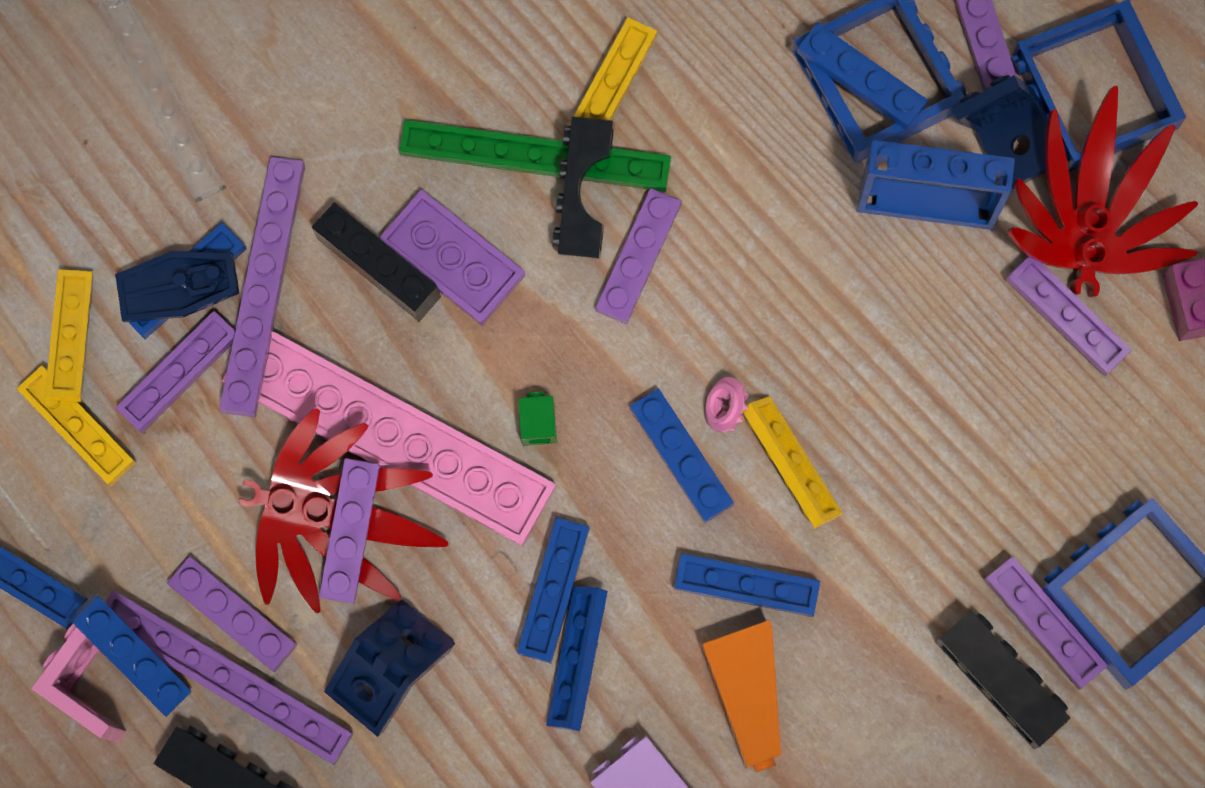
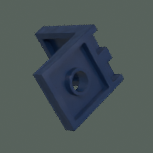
M1005 75L994 80L990 84L991 88L980 94L979 92H972L960 99L961 104L952 109L959 122L977 132L987 155L1015 158L1012 180L1013 190L1015 189V180L1020 178L1026 183L1046 173L1045 140L1048 117L1032 87L1015 75L1011 77L1010 75ZM1020 137H1028L1030 140L1029 150L1023 155H1016L1013 148L1015 141Z
M401 599L354 639L324 692L378 737L386 730L412 686L450 653L455 642ZM401 638L409 640L412 644H405ZM363 683L371 689L373 695L365 690Z

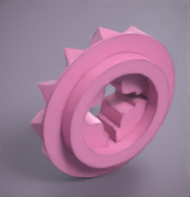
M722 378L712 387L708 394L705 416L708 425L715 431L722 433L735 431L736 424L743 422V411L749 409L745 405V401L749 397V394L744 391L745 384L735 378ZM725 399H728V400H729V403H728V404H729L730 408L728 407L727 401H726Z

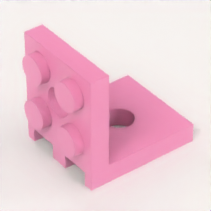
M72 624L66 632V642L59 651H54L46 659L43 665L45 671L34 684L32 690L99 738L118 743L126 731L70 692L99 653L95 645Z

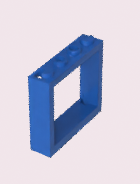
M873 0L822 25L836 36H840L895 8L946 96V99L922 110L907 130L896 123L865 138L831 77L797 54V48L810 32L794 39L792 53L855 164L868 158L872 140L899 143L955 115L952 108L961 104L960 99L967 95L962 82L959 79L955 80L949 71L950 63L943 51L938 52L934 45V36L930 27L926 23L922 24L917 16L918 9L914 0Z
M1129 0L1122 1L1017 42L1012 54L1013 57H1011L1016 74L1022 75L1025 83L1035 90L1048 117L1049 112L1056 109L1032 57L1114 26L1160 121L1117 137L1114 154L1153 139L1169 125H1175V130L1179 129L1186 119V115ZM1058 113L1065 153L1068 159V170L1070 172L1078 169L1082 151L1077 153Z
M872 140L861 179L857 212L992 230L1012 190L1015 158ZM880 161L887 162L886 170H878ZM875 177L898 179V180L913 181V182H921V183L936 184V185H944V186L959 187V188H967V189H974V190H966V189H958V188H951V187L927 185V184L904 182V181H897V180L881 179V178H875ZM869 195L877 196L876 205L867 204ZM979 210H985L989 213L988 220L978 219Z
M1153 497L1144 504L1139 499L1122 512L1127 517L1118 526L1113 521L1096 534L1100 539L1098 543L1092 548L1085 543L1070 556L1074 561L1073 564L1065 570L1058 566L1044 578L1048 585L1042 589L1108 665L1106 667L1107 670L1125 690L1133 687L1205 625V603L1129 667L1061 587L1146 516L1205 581L1204 554Z

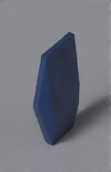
M170 251L115 274L121 319L124 323L183 318L239 294L235 261L232 254Z

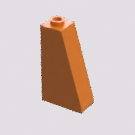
M768 620L702 644L704 656L746 769L754 766L755 772L775 766L774 759L781 756L773 631L771 622Z

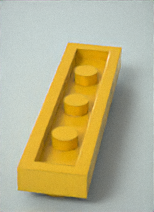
M627 17L573 117L612 121L658 36L657 30Z
M58 269L45 387L46 400L81 402L93 271Z
M41 365L16 389L88 465L112 487L136 462L78 402L45 399L47 369Z
M771 396L749 403L747 405L749 409L744 410L743 413L751 429L757 434L766 449L767 455L778 468L786 486L794 494L803 509L804 515L810 520L813 527L817 528L841 516L843 512Z

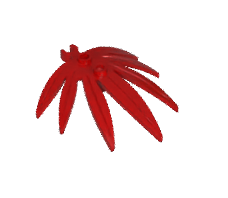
M1113 86L1108 90L1087 134L1077 173L1075 210L1073 209L1070 176L1057 109L1049 112L1045 140L1046 174L1050 196L1062 226L1061 229L1028 186L1020 178L1014 181L1015 190L1022 209L1032 225L1045 239L1030 231L1016 227L1008 229L1009 236L1025 254L1040 263L1056 268L1076 269V278L1071 282L1070 291L1075 295L1081 294V285L1085 283L1089 289L1088 297L1091 298L1098 296L1100 291V284L1095 278L1096 272L1116 275L1149 272L1180 263L1198 254L1196 250L1183 248H1153L1127 253L1128 250L1149 242L1180 222L1198 206L1196 201L1183 203L1157 212L1137 222L1121 235H1115L1116 230L1130 214L1151 181L1176 128L1175 125L1165 127L1146 145L1123 175L1108 208H1106L1116 140L1118 86Z
M314 408L297 424L285 441L273 469L269 490L261 489L258 483L253 480H243V485L252 487L255 494L249 500L239 498L238 503L245 507H252L256 504L265 505L259 522L255 550L257 579L264 604H270L276 587L279 566L277 544L280 543L292 580L307 604L318 614L321 608L316 581L308 559L296 536L302 535L326 559L331 535L322 531L321 527L332 530L337 499H331L329 495L339 493L342 473L316 481L312 480V476L344 455L365 433L368 425L362 423L340 432L321 444L301 464H298L309 448L317 429L320 410ZM380 468L376 492L418 483L432 478L433 473L417 469ZM372 508L367 540L411 547H447L449 545L448 541L408 519L382 509ZM363 557L359 583L384 596L400 601L401 595Z

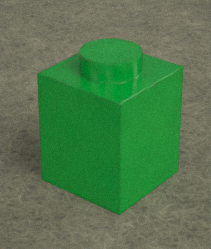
M530 392L526 394V398H518L523 446L558 443L553 396H547L546 392Z

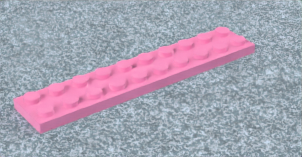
M275 332L272 333L259 404L296 424L311 410L318 408L320 415L315 434L325 440L356 425L367 424L368 429L347 452L366 462L380 464V468H406L432 472V478L411 484L410 486L522 547L524 546L557 487L555 483ZM226 374L222 379L223 384L225 383Z

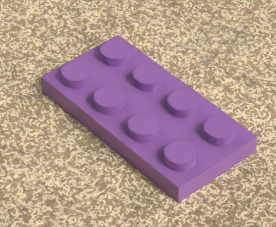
M422 189L379 237L381 241L436 284L442 295L481 326L485 324L526 276L523 269Z

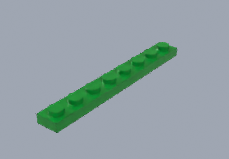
M404 120L399 153L400 156L560 177L561 159L568 158L569 145H563V141ZM612 148L611 158L602 160L592 166L584 176L583 181L648 190L651 188L656 191L666 192L671 156Z

